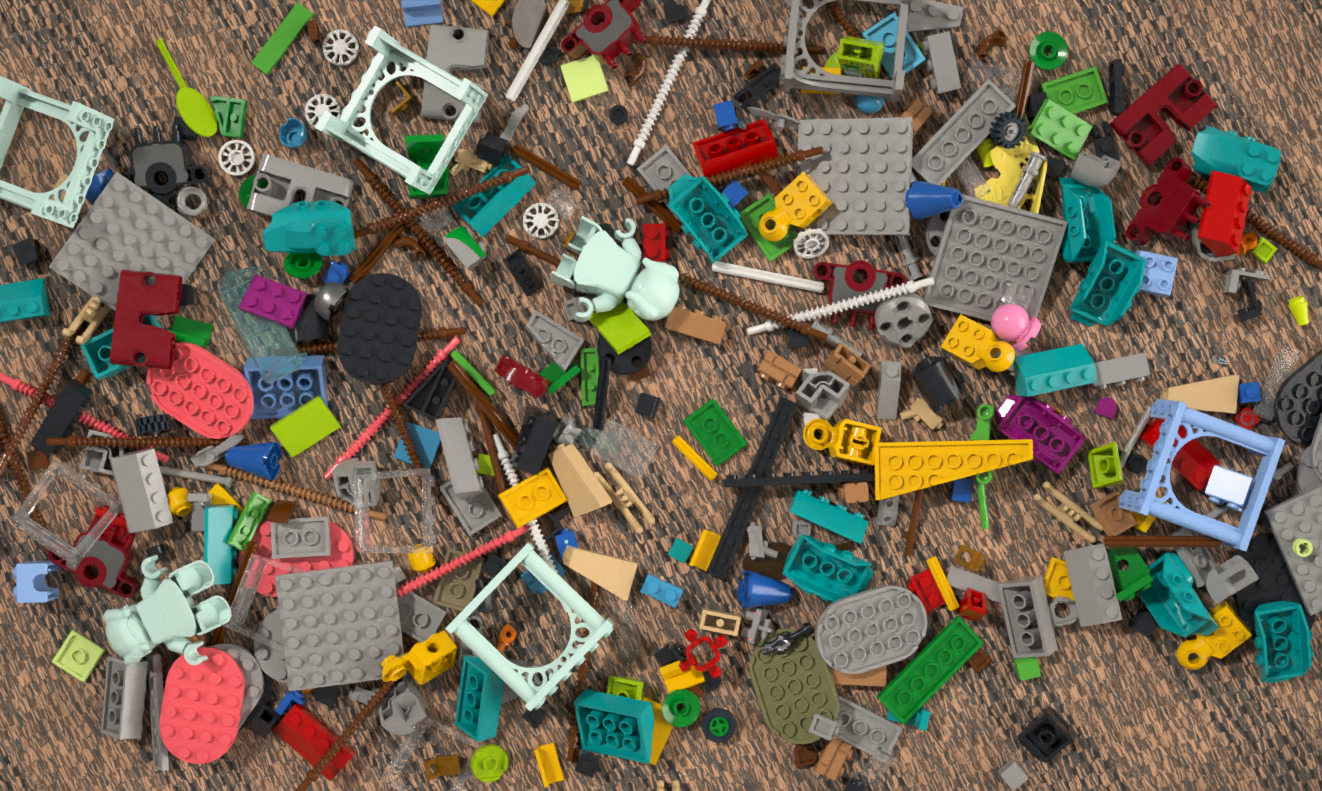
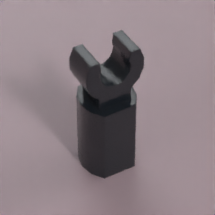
M146 191L168 207L177 208L176 205L170 203L171 198H177L178 195L168 194L165 196V194Z
M490 578L476 579L477 595L491 582ZM491 594L478 606V612L492 611Z

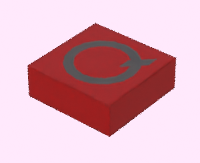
M1246 405L1232 417L1240 427L1248 430L1261 420L1249 405Z

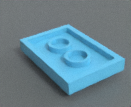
M895 12L862 33L864 39L884 43L881 64L891 79L898 17ZM907 30L902 70H905V74L926 61Z

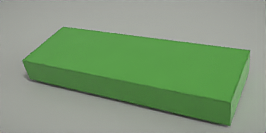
M597 348L580 349L582 406H594L600 359Z
M454 350L450 354L490 396L496 393V389L458 350Z
M253 492L227 544L244 552L247 543L252 540L271 500L257 492Z

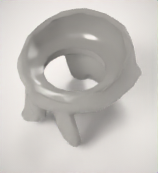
M186 186L177 196V210L179 213L188 216H197L200 213L204 215L209 198L199 188ZM191 194H196L201 199V205L197 209H189L186 206V198Z
M565 417L558 423L552 439L560 444H573L574 439L580 435L581 429L577 428L573 418Z
M1057 596L1048 605L1053 626L1061 627L1077 621L1076 605L1070 598ZM1059 603H1065L1070 607V613L1065 618L1058 617L1054 612L1055 606Z

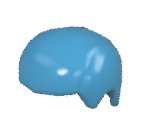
M854 95V101L861 112L873 114L882 108L884 97Z
M288 118L287 122L280 126L279 138L281 143L288 149H297L305 144L308 137L306 126L297 118Z

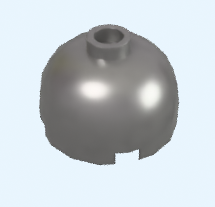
M329 282L324 286L319 285L314 292L316 296L314 307L317 313L327 321H329V318L333 319L343 307L344 297H347L350 289L339 282Z

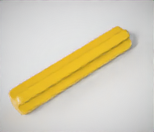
M676 436L672 440V443L710 481L718 475L680 436Z
M934 556L927 559L926 563L949 611L959 608V603L937 557Z

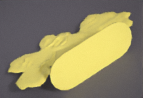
M1023 136L1025 141H1020L1021 145L1019 147L1015 145L1016 148L1007 149L1002 146H996L990 151L992 164L1001 175L998 179L990 178L984 186L974 189L977 198L1007 205L1023 173L1020 164L1023 162L1026 165L1025 158L1030 157V151L1037 153L1040 151L1036 145L1029 143L1027 136ZM1047 159L1042 162L1038 170V176L1034 177L1032 194H1025L1019 209H1021L1026 199H1030L1028 211L1039 213L1047 171Z

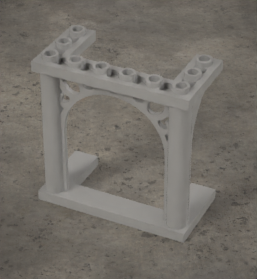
M788 0L787 9L791 10L790 17H786L785 28L789 29L788 36H784L783 47H786L787 50L786 55L782 54L779 85H783L782 91L790 92V89L794 88L890 98V102H898L904 85L905 70H902L910 0H848L899 5L892 80L835 75L817 66L806 49V26L811 16L819 8L827 3L839 0H822L821 2L812 0L814 3L812 9L806 8L802 0ZM799 8L806 13V17L804 19L800 18V16H802V12L799 10ZM801 31L803 35L799 36L797 32ZM797 49H802V55L794 58L798 54ZM799 60H807L808 65L805 69L797 70L795 68ZM811 68H814L816 71V74H813L811 72L810 74L806 73H808Z

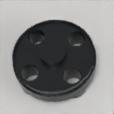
M600 334L597 342V352L599 359L608 354L615 356V362L610 366L611 372L619 375H631L641 371L648 364L653 352V343L651 336H648L618 355ZM633 358H641L642 365L640 367L632 366Z

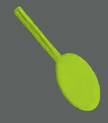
M159 38L155 42L180 87L176 94V105L180 116L196 134L203 137L213 136L218 126L213 108L202 94L187 87L163 40Z

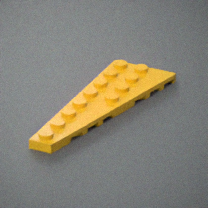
M1033 439L874 443L876 500L887 499L1033 460Z

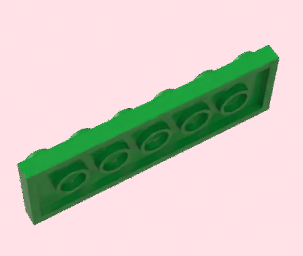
M956 615L876 697L904 725L984 642L960 616Z

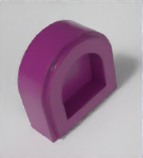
M1102 398L1098 401L1094 413L1113 419L1117 410V404L1112 398Z

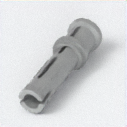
M1030 151V157L1026 165L1022 167L1023 173L1007 205L1019 208L1033 178L1038 176V170L1042 162L1046 160V157L1037 152Z
M894 235L903 260L901 265L905 267L908 275L907 281H914L924 277L917 264L918 258L914 257L907 236Z
M818 318L812 322V328L828 334L826 342L834 348L841 342L858 356H861L862 351L836 335L831 327L828 328L819 322Z

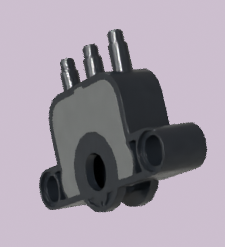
M172 124L173 140H162L159 126H153L154 141L143 143L140 128H134L135 146L130 150L132 171L120 174L126 176L142 189L150 188L155 193L165 194L175 190L179 185L202 183L209 180L212 176V169L207 164L192 165L189 146L185 141L181 140L178 124ZM199 168L204 170V172H205V177H204V178L199 177V175H198V169H199ZM160 171L167 173V184L160 181Z

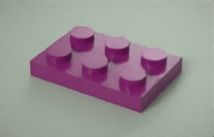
M254 275L238 308L240 311L293 329L308 298V294Z

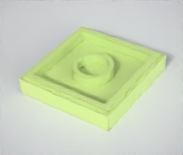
M593 55L560 66L572 103L608 92L600 63Z
M73 629L52 660V663L84 683L106 649Z

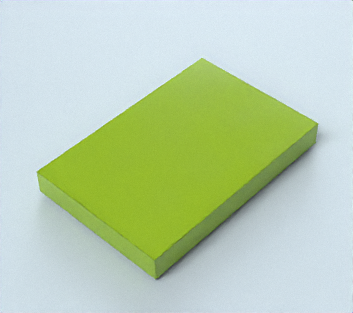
M624 301L616 305L611 311L600 313L593 311L589 318V321L618 355L651 335L650 330L629 309Z
M318 395L271 425L270 429L293 458L340 428L341 425Z

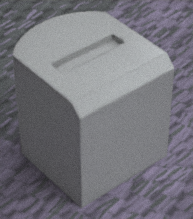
M1014 759L998 770V774L1012 791L1028 779L1026 773Z

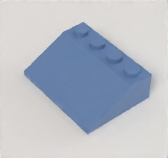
M325 355L247 358L244 373L251 387L254 400L251 419L284 418L318 395L328 407Z

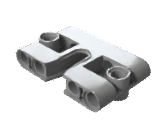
M431 24L427 61L449 74L453 70L486 68L489 30L464 28L460 25L453 27ZM463 32L464 36L462 39L456 40L455 34ZM424 80L422 118L441 119L451 122L457 121L466 103ZM474 83L476 86H478L480 89L484 91L482 85ZM482 107L472 123H480ZM449 108H456L455 115L447 116Z
M263 154L246 209L272 218L273 213L293 204L298 191L306 193V202H317L319 200L342 203L347 208L354 181L272 155ZM266 180L268 181V186L261 189L258 187V182Z

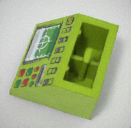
M851 36L841 38L838 52L841 74L879 79L884 43Z

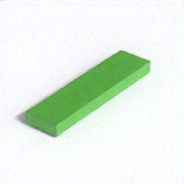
M297 2L251 63L268 75L314 14Z

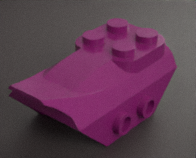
M1007 395L995 411L998 421L996 429L1011 440L1033 439V461L1037 464L1041 461L1055 473L1059 474L1085 441L1086 437L1071 426V420L1063 414L1060 417L1054 413L1056 409L1048 403L1043 405L1032 396Z

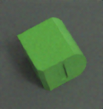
M1036 657L1013 659L1016 675L1020 680L1024 681L1041 676Z

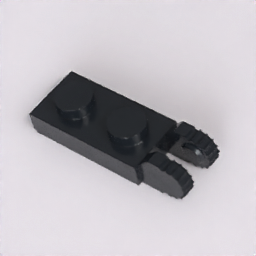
M1114 59L1108 63L1109 110L1113 115L1122 113L1126 108V101L1122 98L1125 92V85L1122 83L1125 67L1122 64V59Z
M773 63L733 96L735 100L740 99L747 91L752 96L740 106L742 109H745L754 101H758L779 85L780 68L776 63Z
M1102 122V130L1105 137L1100 139L1096 124L1091 125L1093 126L1091 133L1096 156L1102 158L1106 155L1119 161L1108 122ZM1121 166L1117 174L1122 173Z

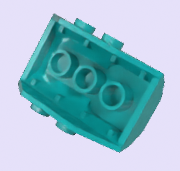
M1206 126L1205 130L1197 132L1191 151L1195 161L1194 171L1209 179L1211 171L1239 176L1252 187V191L1261 193L1268 191L1275 179L1280 164V149L1256 142V139L1253 137L1245 136L1243 138L1237 136L1238 133L1231 130L1225 132Z
M684 174L668 187L670 197L668 207L682 223L680 228L687 236L691 235L694 239L692 241L693 245L698 251L702 249L712 264L748 236L743 223L739 219L741 217L739 212L735 208L731 209L728 205L730 201L724 193L720 194L704 176L692 177Z
M1059 178L1064 220L1068 222L1061 242L1062 256L1067 263L1092 262L1100 246L1105 241L1114 242L1116 239L1111 199L1099 188L1086 186L1070 178Z
M319 200L317 202L300 201L273 213L271 223L263 231L265 250L279 254L317 252L321 256L347 255L356 250L351 211L334 201Z
M1105 241L1100 246L1089 266L1085 280H1082L1079 285V291L1069 308L1071 310V319L1089 327L1097 324L1109 327L1124 316L1125 312L1132 305L1133 297L1141 289L1146 259L1114 242Z
M801 534L796 538L787 555L782 574L799 586L805 593L810 595L816 594L826 602H835L838 599L865 591L874 571L871 569L872 563L855 557L850 551H841L836 549V546L831 543H825L811 536Z
M1169 552L1165 553L1149 566L1155 578L1152 581L1151 587L1145 591L1140 589L1139 596L1161 629L1186 638L1192 634L1207 637L1219 628L1192 588L1193 577L1178 555Z
M1278 601L1259 605L1254 611L1255 632L1257 635L1254 642L1258 649L1256 663L1259 667L1260 683L1267 682L1269 684L1287 681L1292 677L1306 675L1312 666L1311 658L1314 657V653L1310 646L1312 632L1308 627L1301 604Z

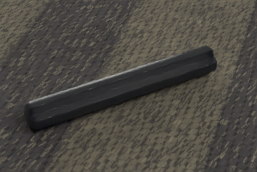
M608 356L600 358L593 417V429L602 430L604 425L611 358Z

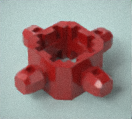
M693 629L685 632L688 642H691L686 649L688 659H684L678 666L682 672L690 670L692 665L696 670L702 672L709 669V674L713 678H717L721 675V670L715 663L720 660L721 653L718 648H723L728 642L725 636L720 635L713 642L708 636H702L698 639V634ZM707 641L716 656L700 666L690 651L702 642Z

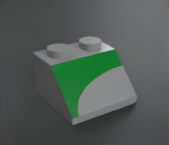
M461 225L442 239L465 267L471 271L488 257L485 253L487 249L481 242L476 243L473 239L475 234L469 227L465 229Z

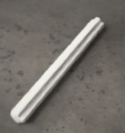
M558 1L505 95L507 99L516 101L570 5L569 1Z
M719 261L712 264V271L818 293H822L824 290V283Z

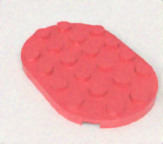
M189 342L175 343L171 370L147 369L146 381L149 384L152 393L151 397L155 404L166 414H169L205 437L221 439L232 436L241 431L251 418L254 400L251 387L246 378L236 368L196 344Z
M269 521L259 524L251 540L257 542L259 547L246 582L251 588L263 595L278 597L275 575L354 565L355 554L352 541L338 524L330 521L331 555L272 559L271 525ZM239 550V558H238V560H239V565H240L242 556H243V554H244V552H242V551H240V550Z
M215 647L197 648L199 655H206L209 658L198 665L187 663L182 654L171 666L165 684L159 722L161 738L166 748L175 757L192 764L212 762L224 755L233 745L239 729L245 692L244 674L230 654Z

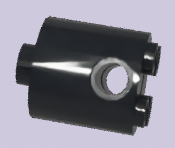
M929 356L917 363L911 376L930 409L936 412L942 409L946 402L950 401V403H953L961 398L963 389L945 357Z

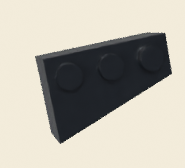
M443 361L402 406L434 421L441 419L458 383V380L448 370L450 363Z
M531 404L527 405L517 445L511 458L516 469L538 475L558 425L557 420L549 410Z

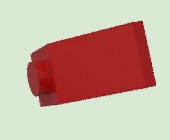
M967 587L959 605V615L966 620L979 621L986 614L985 593Z

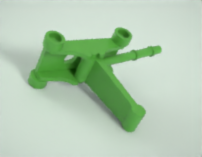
M982 404L977 410V427L970 436V441L990 440L991 418L995 415V409L991 405ZM992 470L976 474L977 499L980 510L979 519L981 520L982 530L989 529L987 496L984 484L992 481L994 477Z

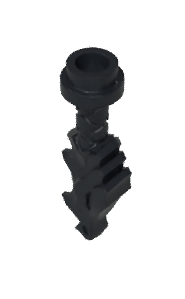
M805 622L798 631L793 633L787 632L785 635L779 633L778 637L773 641H764L763 655L766 656L771 652L785 653L789 651L790 647H793V644L796 643L795 640L805 634L810 637L815 632L812 624Z

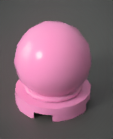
M1014 303L999 306L991 318L993 332L998 338L1006 342L1011 341V346L1018 352L1028 347L1025 343L1031 337L1035 338L1042 323L1035 316L1029 317L1028 313L1021 306Z

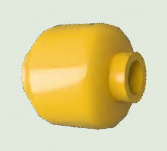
M174 487L169 490L166 496L172 514L185 516L192 511L193 501H188V493H190L188 489Z
M424 543L413 546L408 553L412 569L420 571L421 574L431 571V567L436 563L432 548Z

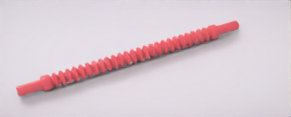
M455 336L443 350L440 349L437 352V356H433L434 359L429 360L430 364H426V368H422V372H418L419 375L414 376L415 380H411V384H407V388H403L404 391L399 392V396H395L399 409L401 408L400 405L412 395V392H415V389L419 388V385L423 384L424 380H427V376H430V373L434 372V369L438 368V365L443 360L446 361L449 358V353L461 342L458 337ZM384 408L385 411L380 412L381 416H377V420H373L374 423L369 424L370 427L365 428V432H361L362 436H358V440H354L355 443L350 444V448H346L347 452H343V455L336 459L337 462L324 474L328 480L333 477L332 473L339 463L352 459V456H356L355 453L360 452L359 448H363V444H367L366 441L371 440V436H375L374 432H378V428H382L381 425L386 424V420H390L389 417L393 416L390 415L391 410Z
M0 372V381L10 385L11 389L19 390V393L24 392V395H29V398L35 397L34 393L38 392L36 387L27 386L26 382L22 383L20 379H13ZM45 394V399H42L41 402H44L45 406L48 404L49 408H52L56 397L51 398V395L47 396ZM82 412L83 416L79 423L83 422V425L88 424L89 428L93 426V430L98 429V432L103 431V433L110 434L116 438L119 436L121 438L125 436L130 438V434L125 435L124 431L120 432V429L115 430L114 426L110 427V424L105 425L104 421L101 423L100 419L95 420V417L91 418L90 414L86 415L85 412ZM138 446L137 450L144 449V448H142L141 446ZM155 450L157 459L167 463L170 456Z
M524 525L513 531L509 530L504 533L505 535H500V538L495 537L494 541L490 540V543L485 542L484 546L481 544L480 548L475 547L474 551L471 549L470 553L465 552L466 555L463 556L461 554L460 558L456 557L454 561L451 559L450 563L446 562L444 566L441 564L440 568L436 567V570L431 569L430 573L426 572V575L421 574L420 578L416 577V580L411 579V582H406V585L401 584L400 588L396 587L397 599L399 596L402 598L403 594L408 595L407 592L409 591L412 593L413 589L417 590L419 586L422 588V585H427L429 581L432 583V580H437V577L442 578V575H447V572L452 573V570H457V567L462 568V564L467 565V562L471 563L472 559L477 560V557L481 558L482 554L487 555V552L491 553L492 549L497 550V547L501 548L502 544L506 545L507 542L515 541L516 537L529 531V525Z

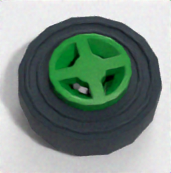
M714 708L703 717L702 731L710 741L722 743L734 735L736 721L728 710Z

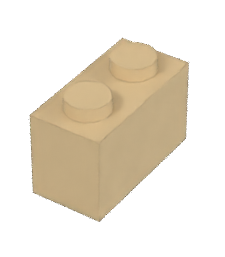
M702 607L699 629L737 636L741 616Z

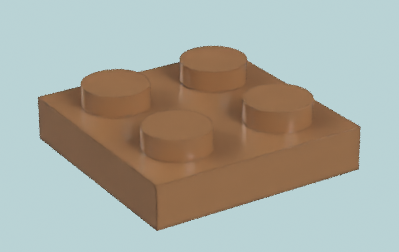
M1118 490L1090 505L1107 536H1116L1137 524L1130 511L1119 508V497L1121 494Z

